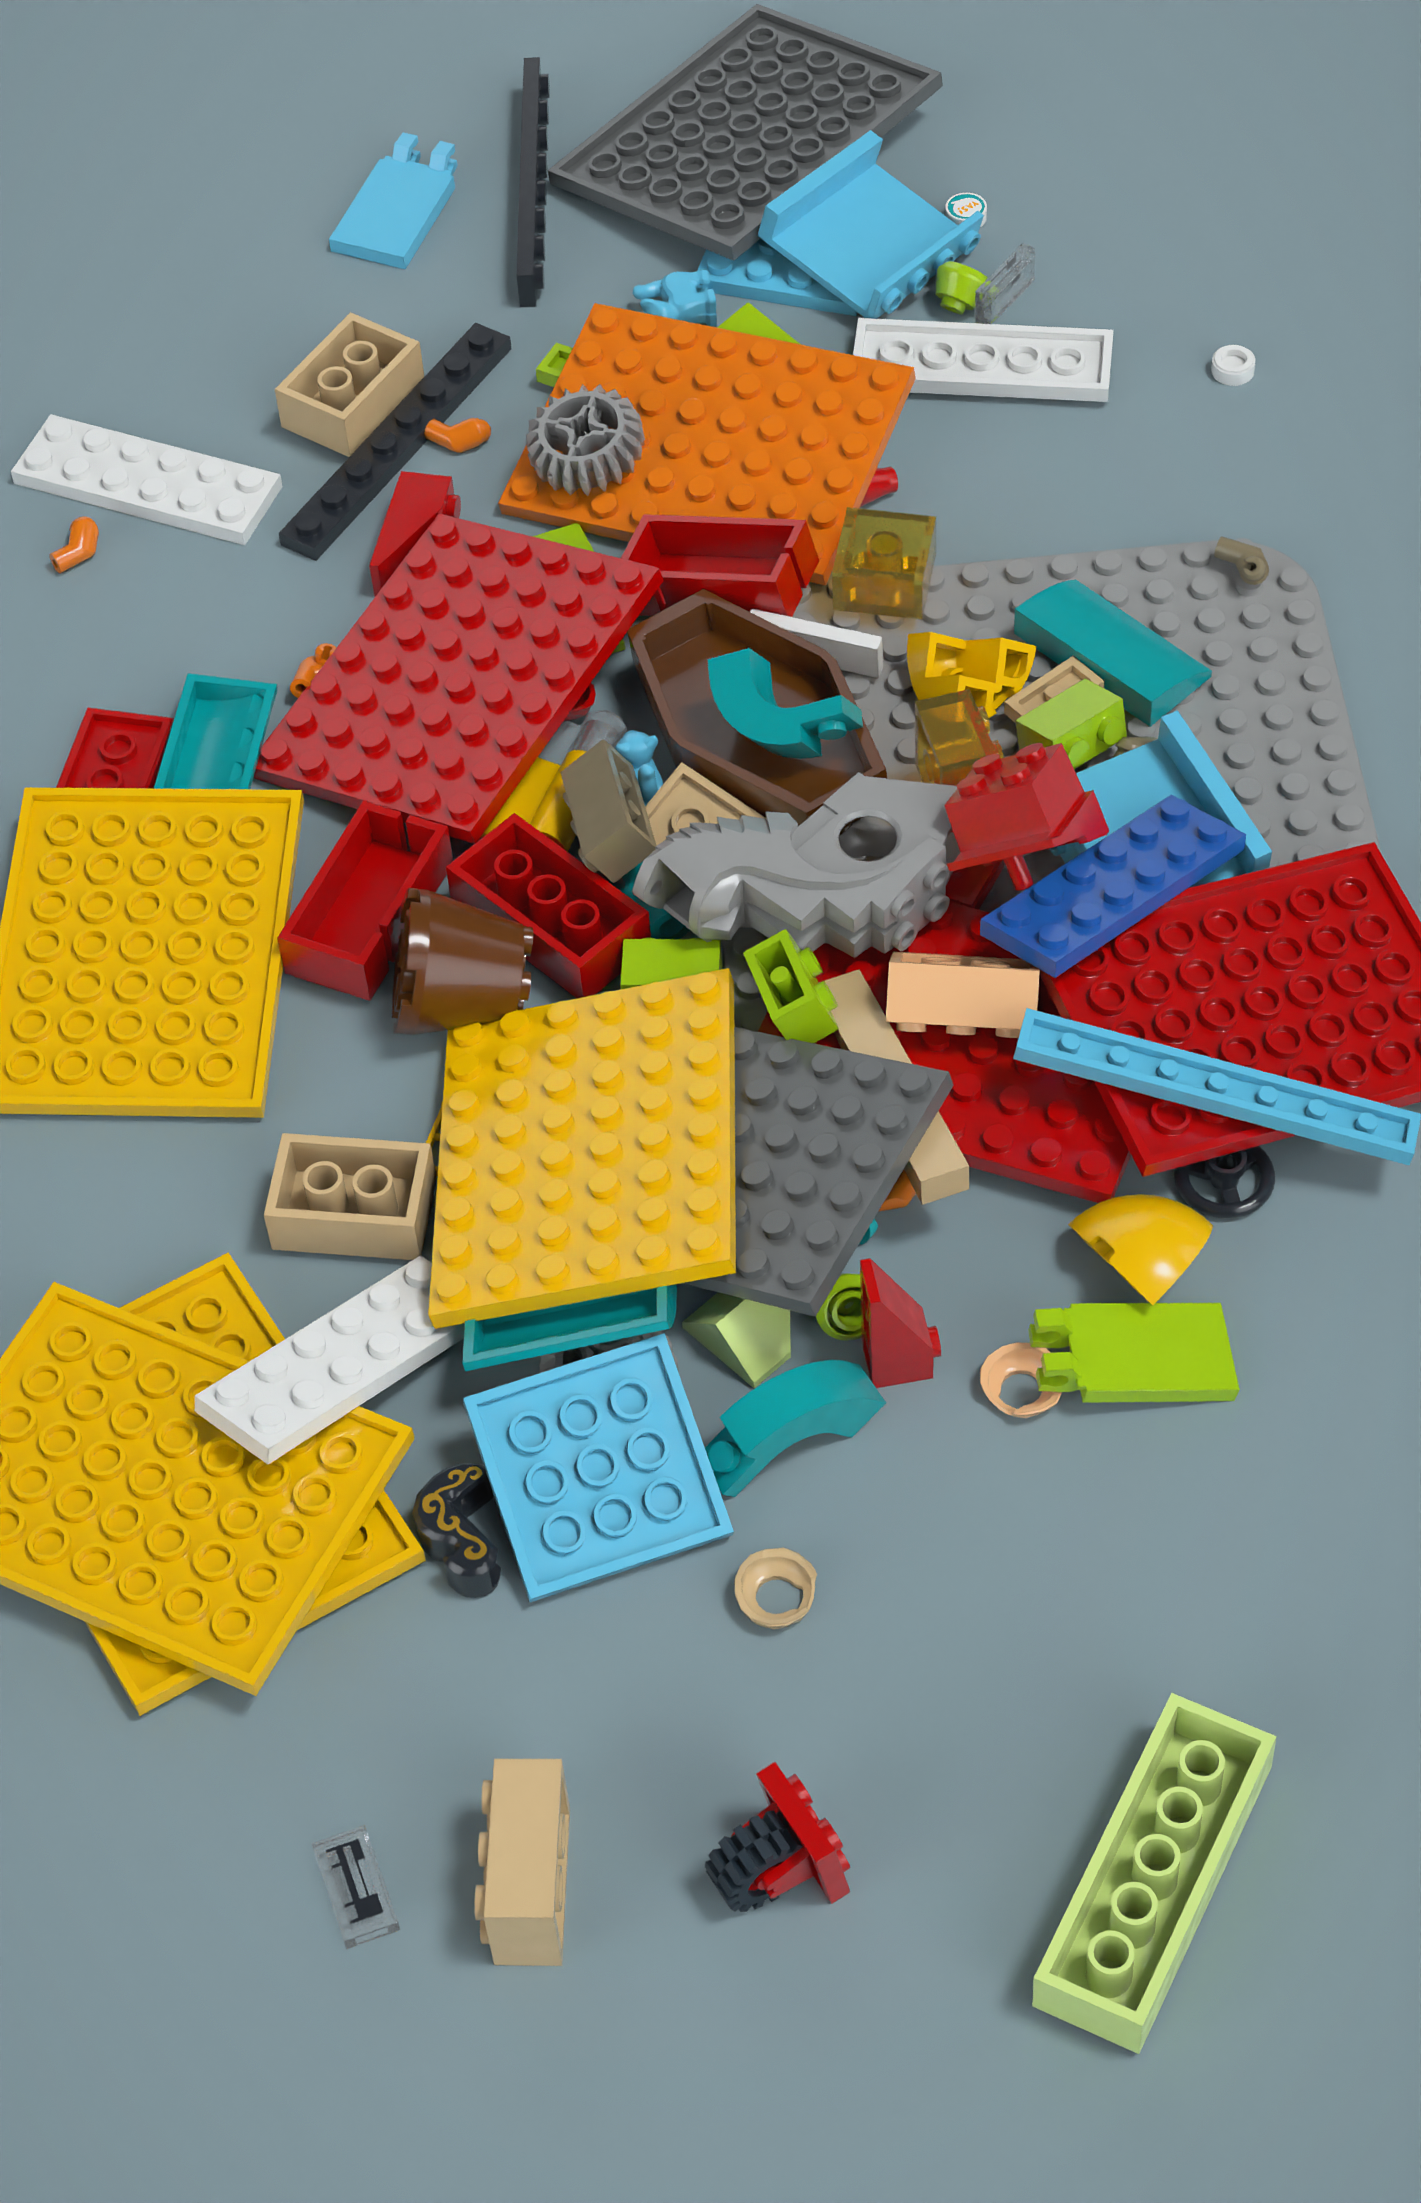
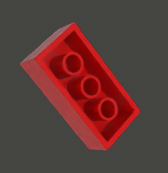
M516 813L509 816L446 866L450 897L452 899L518 922L523 926L533 927L532 951L530 956H526V960L576 998L597 994L621 974L624 939L651 938L649 911L600 875L589 870L585 864Z

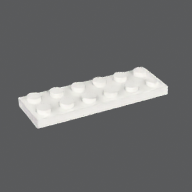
M858 318L853 355L914 367L916 379L910 393L1108 402L1113 330Z
M50 414L11 470L14 484L241 545H246L283 487L281 475L278 473Z
M420 1255L196 1394L195 1412L263 1462L270 1464L464 1338L465 1323L434 1328L428 1316L432 1263Z

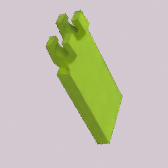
M1071 1303L1069 1308L1035 1309L1033 1314L1035 1324H1030L1028 1328L1031 1347H1070V1352L1043 1353L1041 1358L1042 1368H1037L1036 1371L1039 1391L1072 1392L1080 1390L1082 1403L1235 1401L1240 1390L1221 1303H1155L1154 1305L1150 1303Z

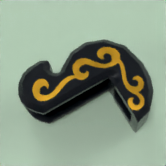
M479 1463L457 1464L433 1476L418 1492L413 1509L416 1532L422 1549L434 1560L444 1562L449 1586L458 1594L471 1598L486 1596L493 1592L498 1586L501 1576V1567L496 1563L498 1549L468 1519L469 1516L494 1497L485 1467Z

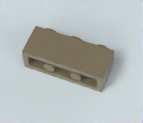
M602 739L561 771V776L566 791L563 793V798L571 809L573 820L570 824L580 842L581 848L578 850V854L582 862L592 872L600 871L615 883L649 856L657 845L633 765L607 741Z

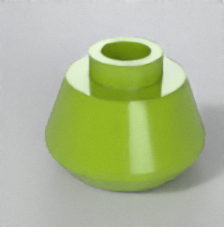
M947 261L936 270V295L942 299L940 306L950 312L963 315L965 309L974 310L980 303V292L982 291V295L990 293L991 287L988 285V277L969 266Z
M842 1273L816 1315L821 1329L835 1339L850 1341L862 1338L860 1274Z

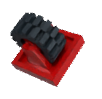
M776 1762L756 1773L768 1807L750 1818L743 1826L740 1824L734 1828L732 1837L724 1836L718 1842L721 1848L712 1849L708 1855L711 1860L705 1862L706 1873L730 1909L733 1911L739 1909L740 1912H747L751 1906L754 1909L760 1908L766 1899L769 1898L772 1902L779 1898L780 1894L789 1891L791 1888L814 1877L831 1904L850 1893L844 1872L851 1867L841 1851L843 1844L829 1821L825 1817L821 1820L817 1817L810 1805L813 1801L798 1776L794 1773L786 1778Z

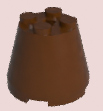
M407 888L400 916V923H404V929L400 930L398 952L395 954L392 1018H396L397 1021L394 1023L393 1033L418 1035L452 1030L456 1027L477 1022L485 1024L498 1021L507 1013L522 1010L524 1001L529 999L531 988V972L524 971L526 956H530L532 951L533 927L523 926L518 922L430 890Z

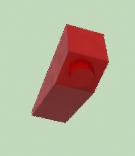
M401 471L369 565L374 596L385 585L438 513L459 518L461 498L459 495L454 494L452 476Z
M871 1258L860 1260L862 1348L870 1380L876 1388L933 1379V1358L941 1357V1345L937 1327H927L923 1307Z

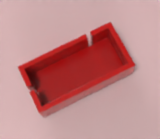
M643 514L621 556V559L658 567L664 580L639 616H653L694 593L705 589L749 612L751 609H757L793 617L803 596L801 588H807L819 563L806 520Z
M363 800L277 937L285 974L371 1001L389 971L388 961L394 962L395 954L398 952L400 930L404 929V923H400V916L407 888L426 889L436 893L447 875L446 866L453 861L448 826L409 815L406 820L410 851H406L407 843L401 812Z

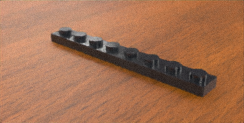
M540 57L524 58L516 274L520 307H537V289L545 288L544 265L538 264V261H545L544 235L539 236V233H546L545 208H539V206L547 205L546 180H540V178L548 177L547 154L541 153V151H548L547 126L542 125H549L548 100L543 99L550 98L549 74H541Z
M475 322L278 533L281 546L317 561L426 443L428 439L425 438L424 432L428 422L436 419L444 423L512 349L510 336Z

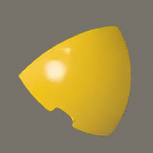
M933 632L908 634L907 662L911 684L921 705L930 714L939 719L952 722L985 720L996 715L995 709L1007 698L1022 690L1030 674L1037 646L1001 637L963 640Z
M1144 1194L1125 1195L1100 1202L1079 1214L1068 1224L1151 1305H1154L1189 1267L1207 1242L1213 1229V1225L1192 1208L1169 1198Z

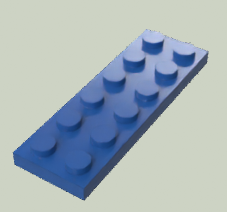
M1171 794L981 918L980 935L1056 978L1245 850L1246 834Z

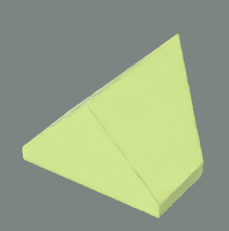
M718 1292L682 1322L684 1330L753 1388H756L791 1358L790 1310Z

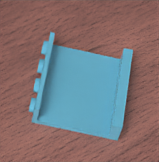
M870 130L767 204L757 236L864 318L877 319L885 312L888 314L894 312L902 300L910 293H919L928 280L936 274V270L940 265L947 261L954 262L962 254H970L980 241L981 234L978 232L984 215L976 211L959 225L955 224L876 164L883 139Z
M1178 710L1161 717L1157 740L1076 773L1084 792L1094 790L1109 828L1108 834L1083 844L1075 842L1049 848L1053 855H1060L1066 864L1172 794L1246 834L1245 850L1189 888L1267 869L1270 866L1272 850Z

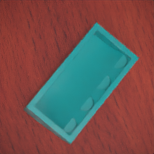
M1076 579L1050 586L1015 608L1014 634L1030 645L1037 646L1036 649L1059 665L1072 656L1077 658L1104 680V689L1123 698L1124 710L1149 727L1212 677V670Z
M188 673L154 789H250L277 694V684Z
M676 1284L480 1321L475 1319L465 1321L463 1367L465 1371L670 1329L673 1326L676 1315L677 1286Z

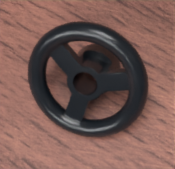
M1260 1146L1208 1159L1206 1162L1201 1161L1175 1168L1174 1179L1177 1190L1183 1200L1198 1212L1216 1218H1237L1258 1210L1266 1203L1274 1189L1275 1171L1267 1153ZM1256 1164L1260 1172L1259 1186L1250 1197L1240 1201L1237 1190L1239 1180L1245 1171ZM1189 1175L1210 1180L1215 1188L1220 1189L1224 1203L1213 1202L1201 1196L1193 1188Z

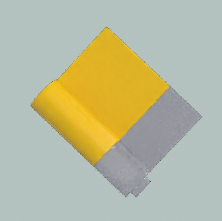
M596 710L587 714L582 726L569 721H563L480 838H483L509 816L516 813L568 852L576 834L570 824L573 820L571 809L563 798V793L566 791L561 771L602 739L615 749L623 735L628 732L622 719L612 711Z

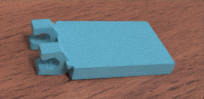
M403 132L394 144L392 157L385 156L384 159H379L330 236L331 252L406 270L455 190L454 176L452 175L458 165L457 160L450 158L455 152V144L439 141L431 152L429 165L418 163L421 158L420 151L413 150L419 142L418 136Z

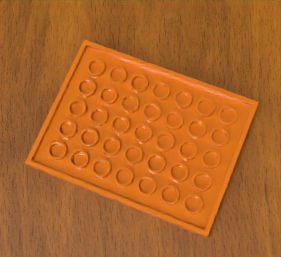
M594 303L550 396L560 399L564 397L565 388L571 393L579 392L583 384L588 391H593L600 384L606 393L616 389L621 398L628 397L642 421L645 435L644 445L642 446V459L634 461V473L622 472L621 484L610 481L607 483L605 492L598 486L591 488L588 496L582 491V488H578L570 496L564 487L555 491L549 484V481L542 482L534 466L530 464L527 446H525L498 502L501 514L559 527L578 523L586 533L627 542L630 541L643 514L806 520L819 558V563L809 582L826 586L916 379L914 367ZM548 398V401H547L545 407H549V405H548V403H549V398Z

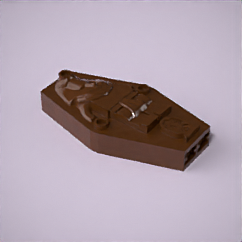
M705 589L634 625L627 631L634 666L676 768L682 762L766 818V812L789 813L798 823V826L822 807L823 802L858 772L868 777L887 779L886 767L863 717L862 728L847 731V734L840 739H820L822 756L796 759L771 753L738 732L723 717L716 705L710 687L707 659L750 648L770 662L773 695L779 707L793 708L842 695L857 706L836 659L825 649ZM863 817L855 818L852 821L845 824V826L840 831V835L844 833L850 826H852V823L860 820Z

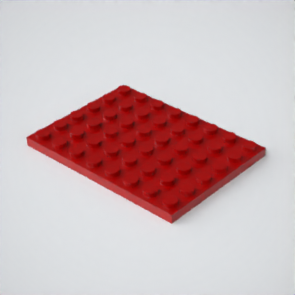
M438 513L334 650L333 654L312 679L311 686L306 687L262 745L253 778L291 790H302L304 794L358 809L364 800L400 811L403 823H406L409 815H413L448 826L450 837L474 844L477 843L664 581L660 569Z
M1375 842L1187 888L1056 978L1042 970L1039 972L1062 1018L1398 1108L1421 1102V922ZM1094 1081L1142 1177L1297 1136Z
M949 902L944 915L935 922L930 921L919 930L911 945L903 951L894 947L884 954L871 946L854 958L828 943L822 944L813 951L823 973L816 976L818 983L860 970L885 1016L889 961L893 952L1021 958L980 935L981 918L988 915L989 912ZM1039 975L1037 1011L1061 1017ZM767 1011L758 1032L784 1037L773 1023ZM889 1022L912 1064L950 1073L954 1086L940 1107L939 1113L969 1167L1096 1203L1115 1197L1131 1153L1093 1080L1013 1059L1018 1038L996 1036V1028L976 1027V1034L957 1035L946 1033V1025L926 1024L925 1032H906L896 1029L897 1022ZM834 1032L814 1043L841 1049Z

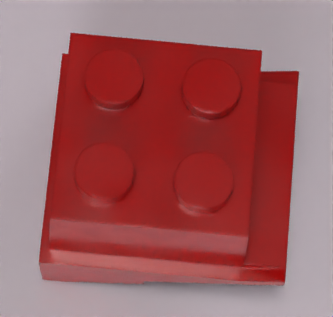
M1035 743L1020 749L1013 756L1000 758L999 754H992L977 760L972 765L973 769L956 785L957 790L944 805L960 850L957 858L953 862L947 863L949 871L980 864L986 867L1004 861L1016 891L1027 889L1034 884L1023 857L1024 854L1075 842L1079 844L1087 843L1103 837L1109 832L1094 790L1084 792L1062 743L1044 747L1042 743Z

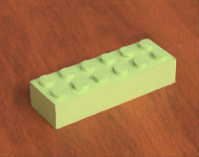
M1171 1693L1034 1976L1032 2007L1140 2054L1272 1768L1277 1736Z

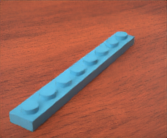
M1026 1008L1013 1057L1015 1060L1405 1165H1410L1414 1156L1421 1120L1420 1113Z

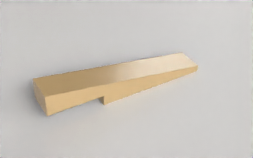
M860 970L825 980L838 1004V1007L831 1010L839 1027V1030L835 1031L834 1034L842 1050L912 1064L890 1023L886 1022V1016ZM939 1111L904 1168L921 1205L969 1190V1165Z

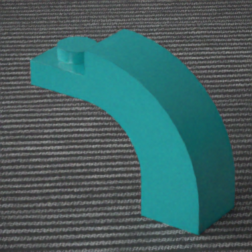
M750 648L707 659L711 691L723 717L738 732L771 753L796 759L822 756L820 739H840L847 734V731L863 727L861 709L842 695L793 708L779 707L773 695L770 662Z
M824 1360L793 1368L771 1378L740 1398L719 1417L725 1427L705 1447L719 1490L722 1495L736 1497L774 1457L789 1446L807 1437L822 1433H833L852 1438L886 1404V1401L860 1364L848 1361Z

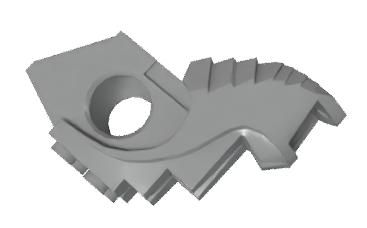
M858 772L823 802V806L800 826H798V823L789 813L766 812V819L742 815L739 820L717 817V824L690 823V827L681 828L678 832L666 836V840L655 846V850L643 860L632 893L649 906L658 909L663 908L706 942H711L712 940H731L738 928L744 927L754 928L768 938L787 929L801 950L809 947L812 952L824 943H828L854 958L871 946L884 954L894 947L903 951L911 945L919 930L930 921L935 922L939 920L949 906L950 899L945 895V891L953 871H949L947 863L953 862L960 854L955 835L951 832L952 827L944 805L957 790V787L868 777ZM865 816L878 817L891 825L871 824L858 820L840 835V831L845 824L855 818ZM863 856L880 857L882 859L874 861H861L854 858H859Z

